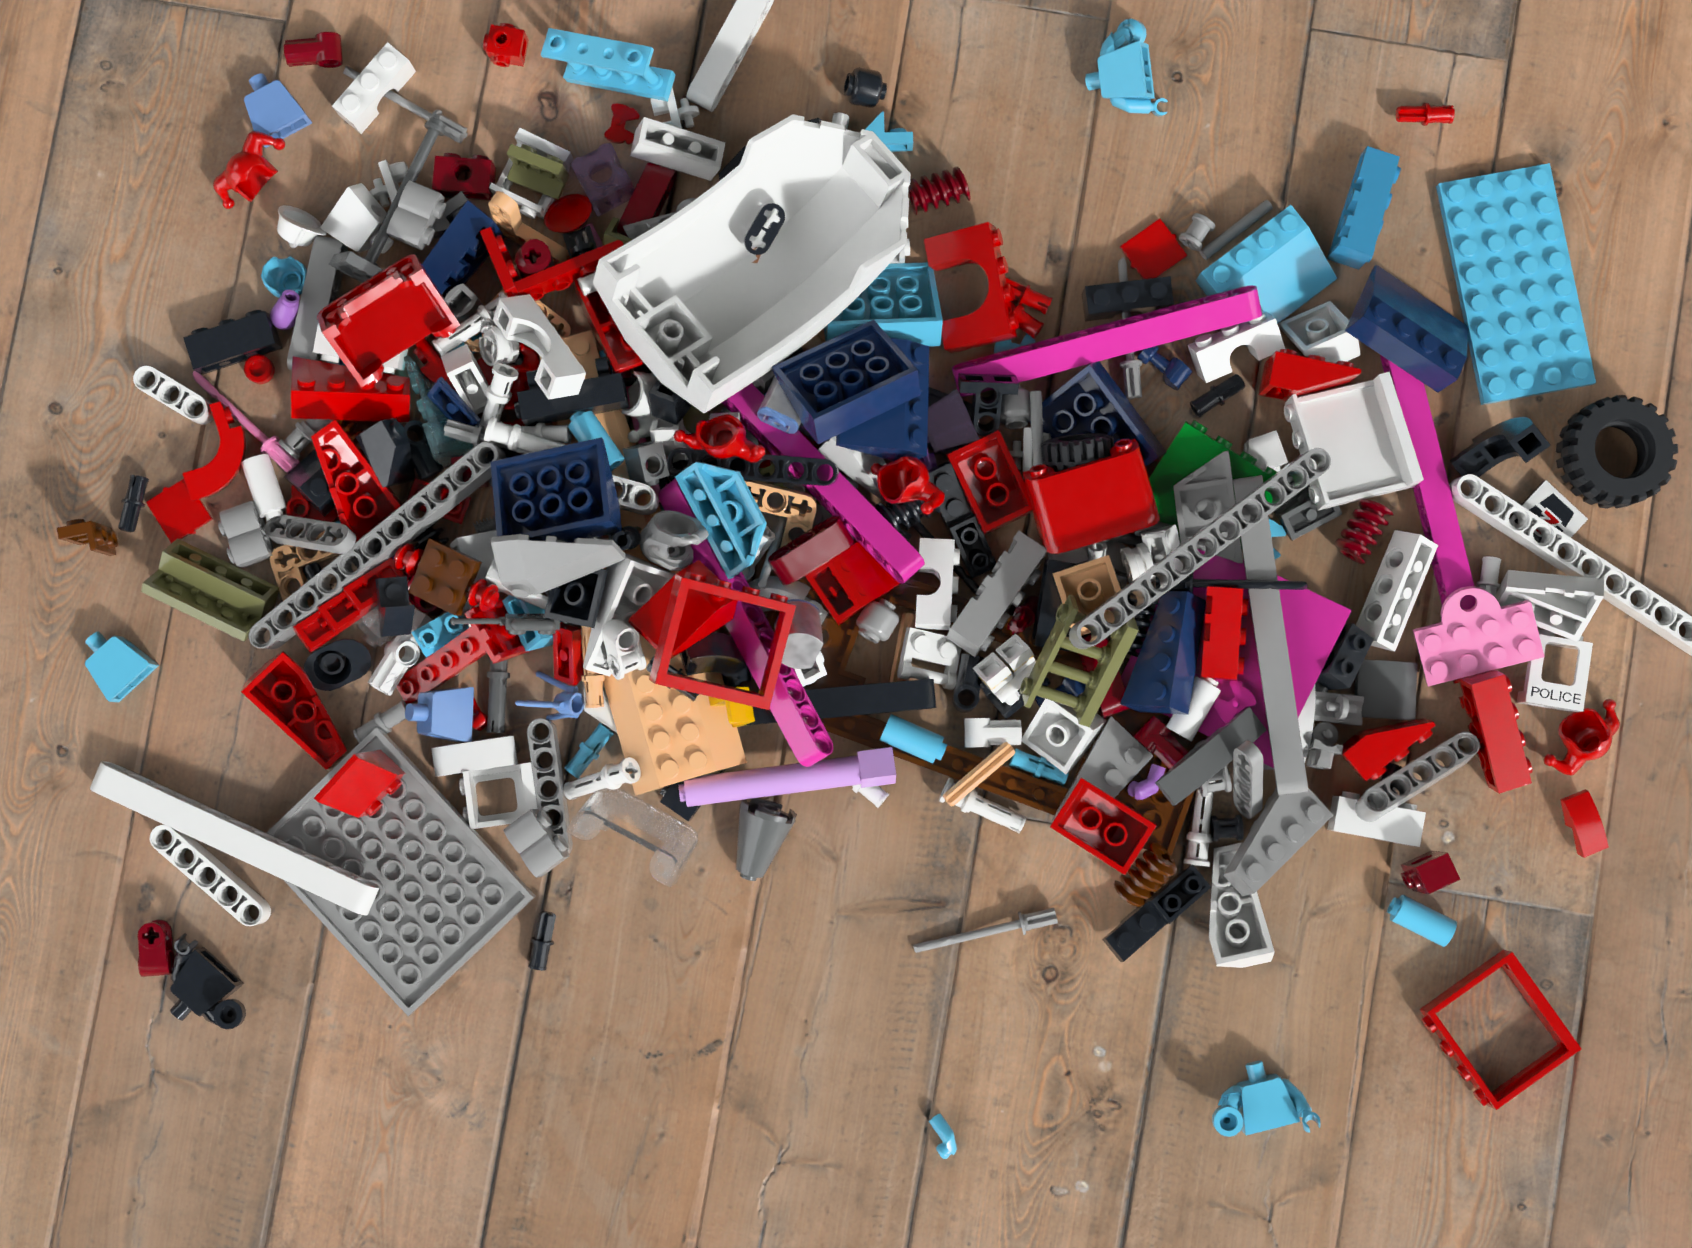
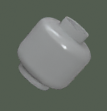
M1019 385L1018 395L1002 394L1000 423L1004 424L1008 429L1026 427L1028 422L1031 421L1030 392L1022 389Z
M882 598L879 602H870L863 608L856 620V624L859 627L858 633L874 643H878L879 640H888L899 622V617L894 612L896 607Z

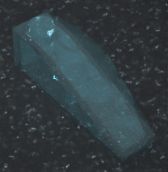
M409 355L403 358L411 386L415 394H419L421 399L416 401L418 410L421 412L423 419L428 421L423 424V428L433 458L444 468L452 466L451 458L464 456L474 448V444L444 436V427L447 425L448 418L427 396L433 384L422 373L418 364Z

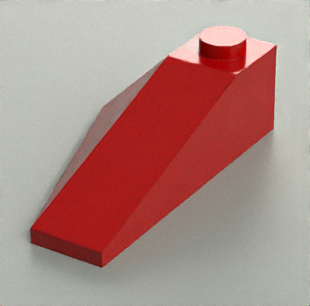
M578 279L574 280L578 301L615 374L642 365L643 361L625 341L598 291L584 296Z
M336 419L311 436L340 522L356 535L357 542L403 504L390 487H382L368 459Z
M284 651L266 662L244 683L241 693L325 770L347 751L342 738L306 672Z

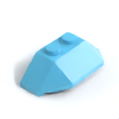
M703 462L693 463L676 475L675 478L696 518L708 531L707 539L727 578L731 579L753 564L767 522L740 471Z

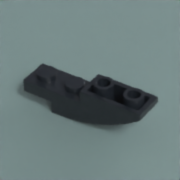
M947 461L928 470L929 481L945 494V500L940 505V515L951 539L955 540V547L960 548V557L970 577L974 578L993 569L996 561L978 520L971 510L951 462Z
M1191 865L1156 891L1151 898L1146 900L1143 906L1137 907L1128 914L1102 940L1120 962H1124L1165 925L1173 922L1206 893L1211 886L1195 866Z

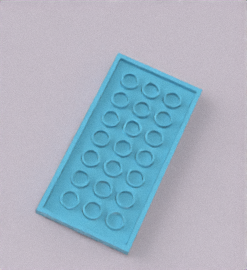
M1550 163L1439 183L1436 189L1464 324L1468 327V344L1481 405L1595 384L1596 379Z

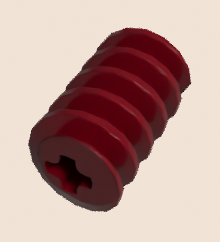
M958 166L953 168L952 175L947 169L943 170L941 178L936 172L932 173L930 181L923 175L920 177V185L914 178L910 179L908 192L915 215H917L918 206H921L925 213L928 212V203H932L937 210L939 209V200H942L946 207L950 205V197H953L957 204L960 203L961 194H964L968 201L971 199L966 177Z
M529 239L516 253L515 262L522 279L555 266L549 247L541 240Z
M1367 499L1359 501L1358 506L1360 509H1355L1352 513L1355 519L1347 521L1349 529H1343L1341 531L1343 538H1338L1335 541L1336 547L1343 555L1362 565L1366 562L1360 555H1371L1372 553L1366 545H1377V541L1372 535L1382 536L1383 534L1378 525L1388 526L1389 524L1384 515L1394 516L1393 512L1386 506Z

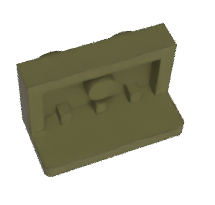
M511 144L507 155L513 162V165L507 176L508 180L559 200L570 176L563 165V161L549 154L547 157L538 155L534 148L524 144L521 147Z

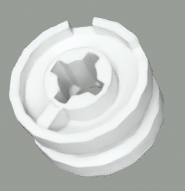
M487 325L481 329V333L484 334L483 337H479V348L482 358L487 365L511 364L517 360L519 342L506 340L495 325Z
M1144 542L1137 544L1136 548L1133 549L1129 547L1121 549L1122 564L1126 569L1129 583L1153 566L1150 552ZM1151 576V582L1156 581V576Z

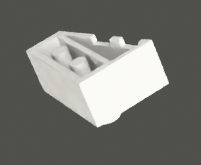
M1508 570L1500 584V588L1496 592V599L1500 607L1530 600L1538 627L1578 642L1604 597V579Z

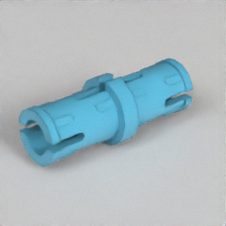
M599 723L585 743H580V749L564 768L579 779L594 759L597 760L600 755L598 753L614 733L605 725Z
M1015 748V754L1011 757L1009 766L1032 773L1035 778L1043 777L1064 786L1069 773H1063L1041 755L1036 757Z

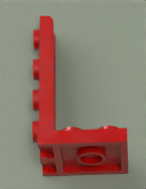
M491 227L480 231L507 296L514 297L530 294L534 301L541 299L544 294L551 291H560L568 288L578 278L595 273L599 259L624 245L621 240H616L520 279L502 236H495Z
M504 599L498 600L495 607L485 612L481 611L479 606L464 614L466 618L505 617V614H508L502 602ZM470 624V628L406 672L398 683L397 689L406 705L409 703L414 704L418 702L420 692L434 691L485 654H488L493 664L527 653L519 636L509 634L505 626H499V624Z

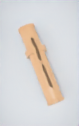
M581 626L584 661L591 628ZM584 669V675L581 678L585 685V708L604 707L603 681L605 680V675Z

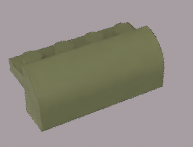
M178 538L162 551L159 569L143 582L141 592L242 641L249 638V631L252 626L274 609L279 587Z

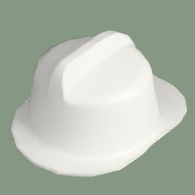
M285 205L278 208L277 232L284 240L288 241L291 248L309 246L317 235H326V232L320 228V222L306 211Z

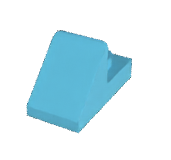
M884 111L865 129L873 131L891 152L913 151V132H907L903 128L891 129L890 132L884 131Z

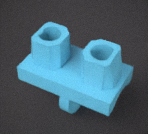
M447 612L411 632L426 658L469 628L468 624H455L454 626L450 623L452 617L464 618L462 615L456 616Z

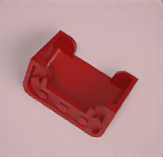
M414 254L405 256L324 307L317 315L322 334L361 387L378 382L383 376L382 372L384 371L385 362L431 333L434 337L441 336L442 338H447L460 326L458 319Z
M1136 439L1119 440L1110 449L1111 456L1055 472L1053 468L1047 467L1045 464H1038L1031 467L1030 470L1023 472L1037 531L1048 553H1064L1149 528L1159 522L1157 505Z

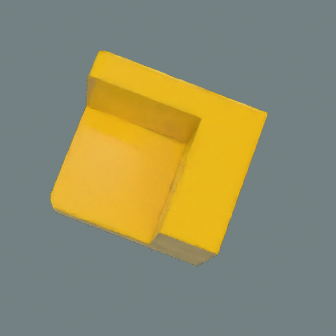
M737 687L749 691V687ZM709 697L710 706L726 705L728 721L732 727H740L755 721L752 706Z

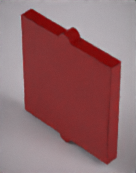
M1161 218L1119 247L1130 261V267L1135 269L1142 279L1157 278L1187 257V254L1176 240V234H1172Z
M184 478L169 488L164 487L163 492L146 502L171 544L177 538L181 540L189 534H196L197 529L213 520L201 499L191 501Z

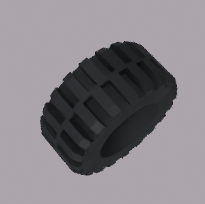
M1616 395L1612 398L1600 399L1571 416L1567 421L1568 425L1563 427L1559 434L1563 440L1556 444V452L1561 453V458L1557 459L1556 463L1557 468H1563L1565 475L1560 477L1564 484L1571 483L1573 487L1570 491L1575 496L1582 494L1584 495L1583 502L1590 505L1598 503L1599 508L1608 509L1615 507L1617 509L1633 505L1656 495L1661 491V486L1669 482L1671 475L1668 472L1675 470L1677 460L1673 459V455L1678 453V444H1673L1672 441L1676 434L1674 428L1668 429L1666 422L1669 420L1665 414L1658 415L1655 412L1657 407L1652 403L1642 405L1643 399L1633 396L1627 399L1626 395ZM1605 427H1614L1622 430L1633 440L1636 446L1637 464L1631 476L1627 478L1612 476L1601 467L1596 458V438L1600 430Z

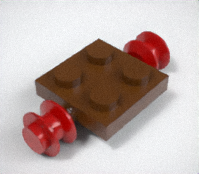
M429 539L425 550H415L414 546L408 543L400 547L395 553L396 569L400 571L406 569L408 575H415L408 592L453 615H462L467 599L471 606L479 604L480 610L484 612L495 607L499 600L497 585L491 584L487 587L485 579H480L474 583L482 564L481 561L436 539Z

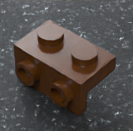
M74 519L67 521V526L57 528L58 539L80 546L89 544L91 551L108 556L116 555L115 547L118 546V539L111 527L93 521L85 522L84 519Z

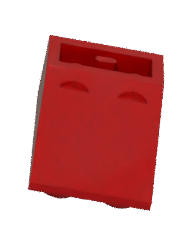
M1280 349V352L1276 351L1264 364L1258 395L1287 401L1294 394L1299 398L1346 385L1361 374L1362 369L1354 368V364L1347 361H1337L1335 364L1326 362V358L1322 356L1308 355L1307 358L1298 356L1294 350Z
M859 542L851 545L845 551L805 575V579L837 626L861 611L870 602L876 601L901 584Z
M1426 718L1361 730L1342 744L1343 750L1341 755L1365 781L1371 778L1374 781L1386 772L1385 766L1393 759L1395 762L1403 759L1410 752L1408 747L1417 741L1420 744L1433 734L1431 729L1436 724Z

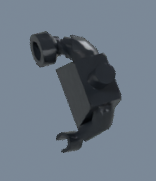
M184 933L174 943L176 955L171 974L173 984L170 987V991L179 1000L170 1009L171 1014L183 1021L193 1011L196 1015L203 1016L206 1021L227 1030L238 1027L245 1020L246 1009L239 1000L227 998L242 987L244 983L205 947L195 949L192 952L198 945V941L194 940L189 944L186 941L187 934Z

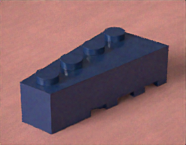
M469 200L466 201L422 264L444 299L455 286L462 283L465 285L490 256L480 231L491 227L495 236L501 235L502 239L505 238L496 223Z
M1167 591L1160 597L1121 700V705L1138 712L1189 714L1206 600L1188 591Z

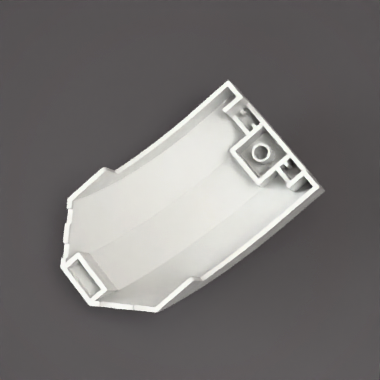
M792 114L752 137L747 143L741 163L717 184L670 218L599 259L593 280L595 288L625 341L663 385L701 412L706 413L769 372L773 366L780 364L812 339L847 308L905 247L907 243L906 221L909 211L908 187L910 185L911 173L873 131L861 129V132L844 129L845 125L822 120L820 124L804 121L803 116ZM769 203L778 204L785 212V221L766 253L761 254L758 263H752L758 258L746 250L744 246L745 235L759 210L764 205ZM775 208L772 211H765L764 215L767 217V221L763 227L768 229L772 221H779ZM762 229L757 237H750L749 240L753 243L752 249L764 247L765 243L762 242V237L765 231Z

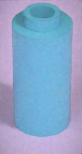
M578 411L571 416V423L568 425V428L578 442L601 437L604 439L611 471L624 462V456L592 411Z
M893 714L890 715L880 738V741L930 763H933L935 758L941 761L947 744L943 743V736Z
M1401 895L1399 898L1394 897L1387 910V913L1390 914V921L1442 947H1445L1450 942L1457 927V921L1405 895Z

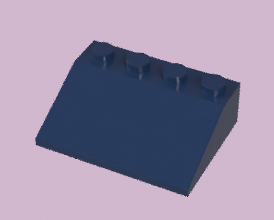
M1375 265L1345 331L1437 393L1458 380L1467 359V325L1378 265Z
M874 319L772 367L775 377L803 426L818 444L921 395L918 369Z
M890 338L918 369L921 395L837 435L836 446L896 461L904 456H913L920 459L927 456L929 346L907 339Z
M1100 361L1089 364L1042 402L1043 433H1049L1051 438L1075 434L1104 433L1113 436L1114 444L1122 439H1136L1145 468L1166 453L1164 447Z
M602 437L490 462L497 537L521 534L529 535V540L546 541L547 536L557 537V540L570 543L574 542L576 538L589 539L622 531L619 501Z

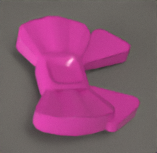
M1231 680L1229 682L1235 695L1233 699L1227 702L1217 697L1213 704L1217 714L1226 724L1245 707L1257 705L1255 696L1249 689L1242 687L1243 683L1241 681Z

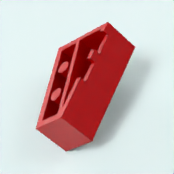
M1207 586L1201 678L1237 681V674L1243 675L1245 657H1239V645L1245 646L1247 628H1241V616H1247L1249 599H1243V589Z

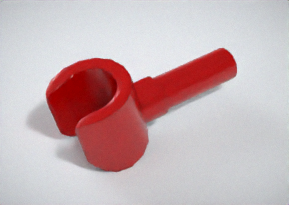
M474 698L472 727L475 730L481 731L487 726L488 717L480 710Z

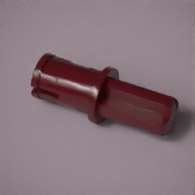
M1035 595L1029 596L1023 605L1018 606L1014 610V616L1007 624V629L1012 631V635H1018L1027 626H1031L1035 622L1039 597Z

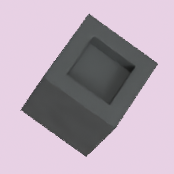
M662 441L644 442L623 448L629 480L653 486L660 483V478L669 476ZM646 460H647V462H648V468H647V469H646V466H645Z

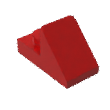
M560 622V630H556V633L553 634L554 679L575 686L579 684L582 679L581 676L584 675L581 629Z

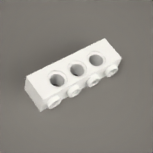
M1394 530L1356 624L1357 627L1374 639L1371 646L1394 652L1398 646L1438 547L1437 544L1420 534Z

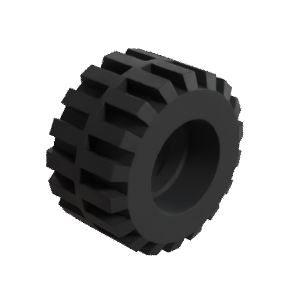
M1086 433L1048 439L1041 444L1042 463L1058 472L1111 456L1110 449L1114 446V438L1104 433Z

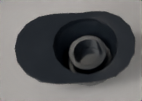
M341 639L323 645L309 655L304 664V671L314 688L321 691H332L364 676L371 667V655L362 643L353 639Z

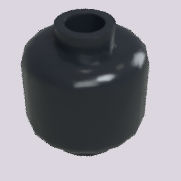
M859 67L854 69L852 73L847 74L844 83V95L848 97L851 104L873 108L878 104L879 100H884L886 96L887 83H883V78L879 71Z

